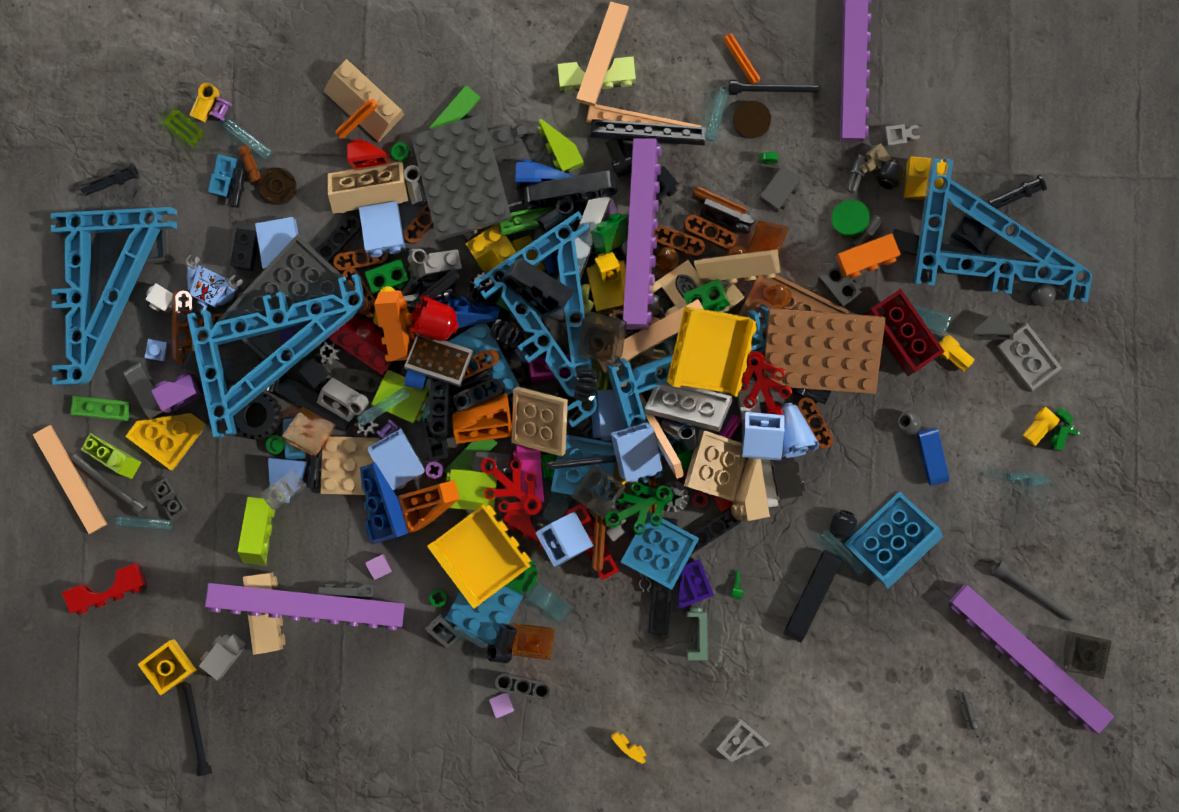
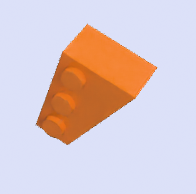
M891 233L841 252L835 258L843 278L849 276L852 279L860 276L862 271L867 270L871 272L878 269V266L882 264L889 265L896 262V258L901 254Z
M401 290L379 292L374 306L378 325L383 327L384 337L381 338L382 344L387 346L388 353L385 355V360H407L417 334L409 331V328L413 327V323L411 322L412 315L407 309V301L403 298Z
M507 393L452 414L456 444L512 436V421Z
M455 480L398 496L408 533L424 529L460 499Z

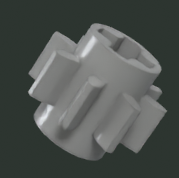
M325 341L323 347L318 346L320 353L316 354V356L322 357L321 363L324 364L327 360L332 365L334 359L339 360L337 353H340L341 350L335 349L336 343L333 342L330 346ZM328 348L329 350L333 351V353L330 354V357L324 355V353L327 352Z
M365 413L363 418L357 416L359 422L354 425L359 427L358 434L363 431L365 437H368L369 432L376 434L374 428L378 427L379 424L374 423L375 416L371 417V419L368 413ZM366 420L369 423H371V426L367 427V430L365 427H362V424L366 423Z

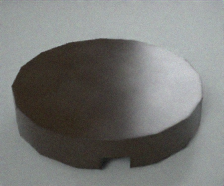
M758 101L742 103L734 113V127L741 136L747 139L763 136L771 124L769 109Z
M282 167L267 169L259 179L260 195L266 202L272 205L286 204L293 199L296 193L297 183L295 177L289 170Z

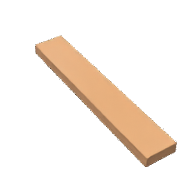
M610 2L576 102L595 107L629 6Z
M598 104L595 107L589 105L586 123L590 124L592 119L701 127L700 125Z
M699 300L687 305L688 307L703 309ZM684 307L650 325L649 329H643L595 355L605 373L608 372L606 364L610 362L614 366H620L621 364H618V359L625 358L629 361L678 334Z
M639 393L646 421L654 429L657 445L677 479L683 477L684 474L679 458L655 416L645 413L647 402L643 395Z
M49 425L33 434L87 532L92 534L106 526L107 523L53 427Z

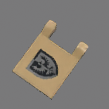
M687 260L656 281L654 286H651V293L654 294L662 288L674 304V307L667 310L664 314L666 317L687 306L683 293L700 287L705 282L701 283L697 271Z

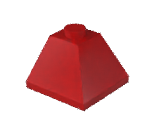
M355 139L352 140V143L347 144V159L352 169L390 163L386 152L368 141Z

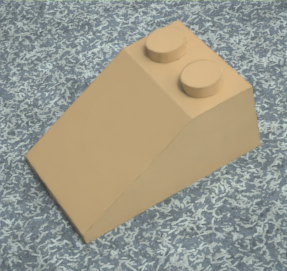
M747 458L745 461L736 496L731 506L732 515L737 520L751 521L770 517L761 459Z

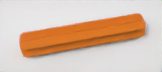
M728 34L723 39L724 43L751 84L758 83L760 81L759 75L734 36Z
M368 99L336 130L335 133L338 135V138H345L377 108L378 104L374 99Z

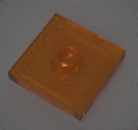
M302 407L282 435V439L316 457L335 429V424Z

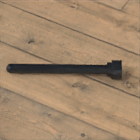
M730 80L729 95H738L742 91L817 93L820 91V86L742 84L738 80Z
M614 454L550 461L546 464V467L548 469L613 463L617 462Z
M185 683L183 688L198 759L196 774L197 776L211 774L212 768L205 758L192 687L190 683Z

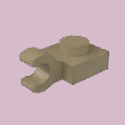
M881 143L877 144L865 155L868 161L860 169L863 174L868 170L869 172L873 169L876 171L881 169L883 162L891 159Z

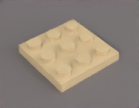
M521 387L514 388L512 443L563 456L566 451L568 399Z
M700 430L697 438L698 445L694 449L684 486L734 502L746 457H742V443Z
M323 436L321 494L365 495V492L362 490L360 467L375 463L369 454L368 447L380 441L381 438Z

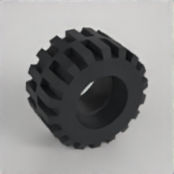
M262 392L236 413L233 419L239 434L253 440H264L267 437L273 436V433L279 430V424H282L281 417H283V413L280 410L282 409L281 405L277 403L278 401L271 395ZM259 404L265 407L267 418L261 426L253 427L248 422L247 414L252 406Z

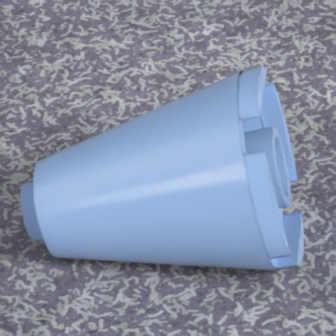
M792 403L782 405L781 408L784 415L782 457H798L805 455V451L810 448L811 451L819 448L816 437L797 405H792Z

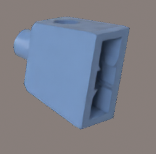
M268 458L270 489L279 490L278 502L290 503L291 491H301L308 462Z

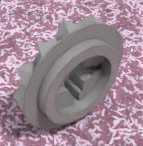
M679 482L664 484L663 486H667L671 490L673 489L675 495L682 496L675 500V505L672 501L665 504L664 509L669 512L683 510L689 501L687 488ZM665 494L660 495L661 498L667 497Z

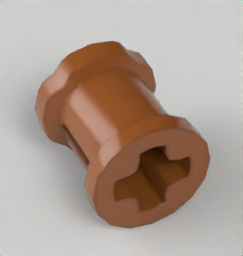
M357 296L353 298L352 306L358 303L359 298ZM366 297V305L358 312L359 314H366L371 309V303Z

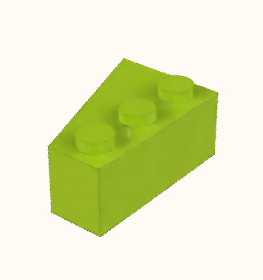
M247 498L238 547V554L245 564L266 566L269 537L272 533L271 520L275 516V506H273L271 499Z

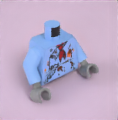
M191 255L186 258L188 290L191 296L198 299L193 308L198 312L206 310L208 304L218 308L234 299L238 286L243 282L241 279L236 283L234 280L236 275L227 279L200 265L197 267L196 265L200 261L199 257H196L194 262L191 260Z

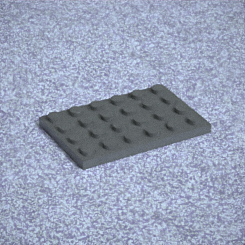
M483 114L410 135L438 241L512 219Z
M297 234L219 320H228L257 312L267 317L262 296L270 295L273 310L279 309L280 303L276 296V293L279 292L285 294L288 310L292 304L332 294L342 299L338 278L344 276ZM347 280L346 287L348 292H350L355 286ZM320 305L315 306L313 310L316 308H321ZM279 314L276 316V324L282 322L283 315ZM244 323L238 326L237 330L239 333L245 330ZM281 330L242 339L264 360L283 345L280 344ZM286 352L283 355L284 361L291 356V352Z

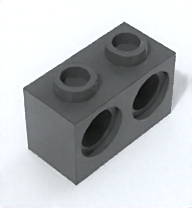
M838 263L817 279L841 307H844L862 293L859 290L861 287L855 279L851 280L849 276L843 278ZM831 273L839 275L840 279L838 282L831 280ZM844 287L851 290L850 297L843 295L842 289Z

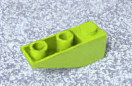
M540 119V126L537 128L541 137L545 136L548 143L545 145L549 154L553 153L556 159L553 161L556 169L568 173L584 166L576 145L544 120Z
M92 433L89 434L81 448L82 451L116 473L133 479L142 463L130 454Z

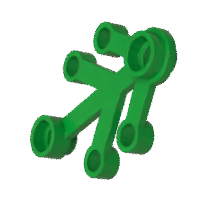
M635 482L631 486L633 495L638 496L643 493L652 497L643 499L625 494L624 491H617L614 495L616 503L622 504L627 502L634 504V506L619 513L609 511L605 516V524L609 528H616L620 525V521L640 512L638 520L634 524L633 532L636 535H642L645 532L644 524L650 506L657 503L655 513L650 518V523L652 526L658 527L662 523L661 515L664 505L672 501L673 492L667 486H660L654 489ZM634 487H639L640 490L635 491ZM665 494L667 497L661 498L660 495ZM622 495L624 498L618 499L617 496ZM658 518L660 521L654 522L653 519ZM614 519L616 523H610L609 520ZM640 526L643 529L641 531L636 530V527Z

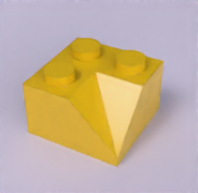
M911 156L907 160L903 198L925 200L931 158ZM942 159L941 163H937L936 174L944 173L946 163ZM938 178L934 182L935 188H940L943 185L942 178Z
M498 224L465 243L482 271L486 273L517 253L507 236H501Z
M175 639L165 643L138 664L160 696L197 671Z

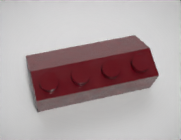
M901 289L864 313V315L885 317L883 342L907 377L945 352Z
M359 313L328 337L331 341L383 376H385L387 369L390 370L396 362L385 360V355H387L388 351L386 344H382L381 340L384 337L383 329Z

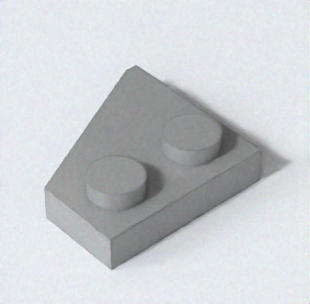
M740 719L717 746L716 750L733 762L744 755H749L760 748L767 747L770 743Z

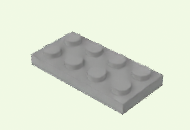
M665 383L653 389L646 404L645 413L719 432L732 403V396L682 385L680 388L673 387L669 383Z

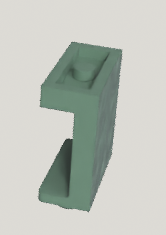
M690 607V611H686V616L697 617L698 650H686V658L688 660H708L707 612L703 611L701 607Z

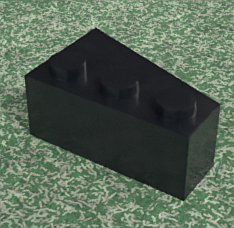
M522 258L513 262L500 280L542 318L563 309L574 292Z

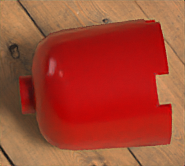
M422 296L421 305L416 304L411 322H414V325L409 328V331L436 341L447 340L452 333H456L459 323L456 322L457 315L455 310L446 304Z

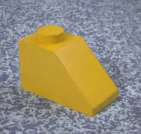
M613 252L608 254L601 253L594 258L603 285L621 279L620 265Z

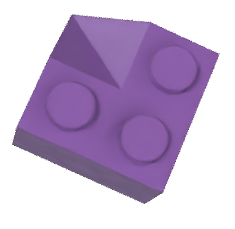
M185 373L177 377L178 381L174 383L162 381L155 385L156 388L151 391L161 411L173 413L204 396L194 375Z

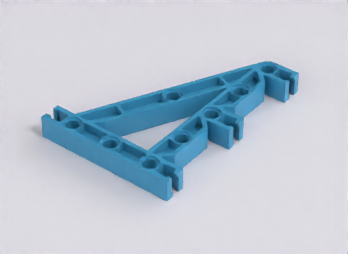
M931 157L913 281L916 284H921L922 282L920 278L922 269H929L927 285L935 286L939 265L946 273L983 277L991 274L989 290L992 292H998L999 277L1005 278V287L1002 288V291L1007 294L1012 293L1014 274L1022 281L1064 285L1067 282L1064 296L1066 299L1074 301V290L1076 285L1081 286V294L1078 295V299L1082 302H1088L1092 274L1087 268L951 180L953 160L943 158V162L946 163L944 173L936 174L937 163H941V159ZM942 178L943 185L940 188H935V180ZM949 200L950 203L1036 260L940 250L947 201ZM937 217V224L929 226V219ZM1009 225H1013V232L1006 234V228ZM926 255H931V262L923 264V258ZM965 259H969V266L967 268H962V261ZM1004 263H1007V270L1005 272H1000V266ZM1045 267V274L1038 276V270ZM1079 272H1083V278L1076 280V275Z
M161 207L51 213V219L56 220L57 223H62V219L66 220V227L57 228L56 225H51V232L58 235H68L65 239V281L71 288L52 289V295L58 296V298H63V295H67L66 303L58 304L56 301H52V308L70 310L65 316L66 357L72 362V365H52V371L59 372V374H63V370H67L68 377L67 380H58L57 377H53L52 385H86L91 381L160 230L177 229L176 221L162 223L163 215L177 216L176 209ZM153 215V221L149 223L148 219ZM116 217L117 221L112 225V220ZM80 219V224L76 227V221ZM133 231L124 245L92 315L91 233ZM80 257V263L76 265V259ZM117 293V299L113 301V295ZM80 294L81 299H80V301L77 303V302H76V298H77V296ZM81 333V338L77 341V334ZM79 371H81L80 379L77 378V373Z
M579 211L474 281L478 290L481 289L480 285L488 280H492V283L495 285L486 293L484 290L481 291L485 300L503 289L501 295L503 301L524 332L533 334L532 337L518 345V349L521 353H524L523 348L532 343L535 344L538 351L530 357L528 355L524 356L528 363L547 353L545 363L566 394L574 398L577 371L585 368L592 370L575 239L589 231V226L585 223L582 225V228L575 232L570 227L577 219L583 218ZM561 230L569 232V236L566 239L559 237L558 234ZM534 251L537 253V258L535 260H528L526 257L527 253ZM558 252L557 260L560 282L574 291L564 306L571 363L536 312L503 282L494 280L497 273L505 274L510 265L520 258L533 266H537ZM518 305H525L527 311L524 314H518L516 308ZM578 315L581 318V322L577 325L570 322L571 316ZM542 336L547 337L549 343L547 346L542 347L538 344V339ZM564 368L569 369L571 372L570 377L567 379H563L559 375L560 371ZM594 395V399L591 401L593 407L590 411L582 409V401L580 400L567 407V412L578 407L582 413L574 422L571 419L568 421L572 428L595 412L597 408L596 395Z
M358 274L352 275L356 287L355 291L348 292L346 277L338 278L342 299L332 294L292 304L288 310L286 296L279 292L276 293V296L279 299L280 308L273 310L271 296H262L267 317L257 312L219 321L213 327L211 313L203 310L200 312L204 318V327L198 328L197 315L195 313L187 314L213 437H225L224 433L221 434L220 421H226L228 428L225 431L226 435L237 434L233 419L236 413L364 308L365 297ZM357 296L359 298L358 303L354 306L350 305L351 298ZM320 305V313L314 315L312 312L313 308ZM279 314H282V315H283V320H282V322L279 323V324H276V322H275L276 316L279 315ZM241 323H244L245 330L239 333L237 328ZM307 324L227 391L218 345ZM207 332V339L201 342V334ZM286 352H291V359L284 361L283 355ZM214 369L216 375L213 379H209L208 373ZM219 407L224 409L221 417H218L216 414Z
M766 305L759 307V311H763L764 321L762 322L758 318L761 317L760 312L757 313L754 310L747 311L749 318L756 321V332L752 337L751 352L758 351L762 354L765 350L766 334L763 336V332L767 329L770 308ZM673 354L636 367L633 372L629 361L625 358L618 359V364H622L623 374L618 376L616 373L619 370L618 366H614L611 362L606 364L624 429L647 422L639 393L668 383L666 381ZM663 368L662 373L657 376L658 370ZM627 382V386L621 389V385ZM708 390V391H712V392H716V393H720V394H723V393H724V392H719V391ZM637 417V421L631 424V421ZM662 418V419L658 422L659 425H660V427H661V425H662V422L665 420V418ZM666 436L672 446L676 441ZM657 445L659 456L661 457L663 454ZM661 471L657 472V474L654 475V478L661 477ZM647 476L640 477L644 483L650 481Z

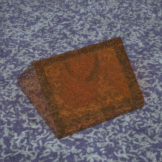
M759 220L746 253L778 249L779 254L789 227Z
M517 624L512 656L551 660L555 628Z

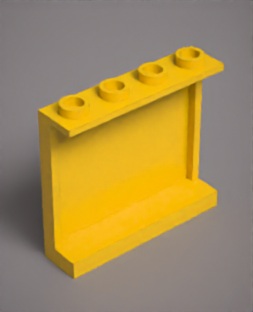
M685 306L666 382L673 387L680 388L682 385L730 393L737 397L738 392L742 388L741 380L747 368L746 361L748 354L751 352V341L756 332V321L749 317Z
M482 504L481 507L427 546L473 609L531 566L529 564L531 561L525 551L523 553L520 552L517 548L519 546L514 536H508L505 532L508 530L502 520L498 522L494 517L496 515L494 509L490 505L486 506L485 504Z

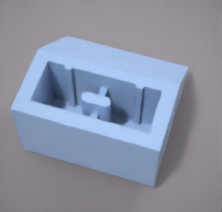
M745 412L742 423V457L781 460L784 440V415Z
M575 512L535 532L554 567L565 563L594 546Z

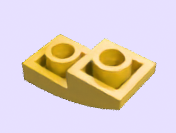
M617 731L611 735V738L625 754L642 764L646 762L644 758L646 753L641 745L637 747L634 743L628 747L629 741L624 733L620 735Z

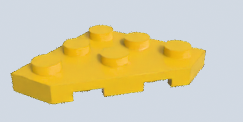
M192 413L141 420L134 424L125 437L173 471L207 424Z

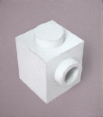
M155 283L154 286L148 289L146 300L150 302L149 306L159 312L162 309L170 313L172 310L173 293Z

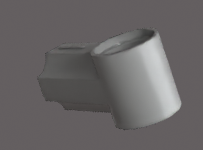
M408 166L404 170V178L412 206L424 204L427 202L420 170L416 166ZM417 172L418 176L416 179L410 180L408 178L409 174Z

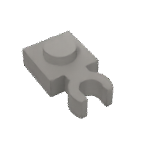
M905 124L886 126L887 147L907 144V139L911 141L918 140L920 135H912V130H917L919 128L918 125H913L909 129H905Z

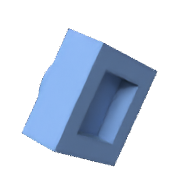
M148 339L144 358L165 362L169 343Z

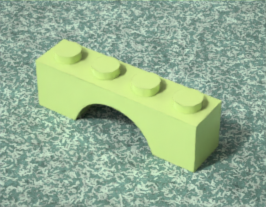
M634 57L614 58L611 68L606 73L602 89H611L615 85L630 87L632 84H635ZM577 62L558 64L560 91L572 93L575 92V89H580L585 72L581 70Z

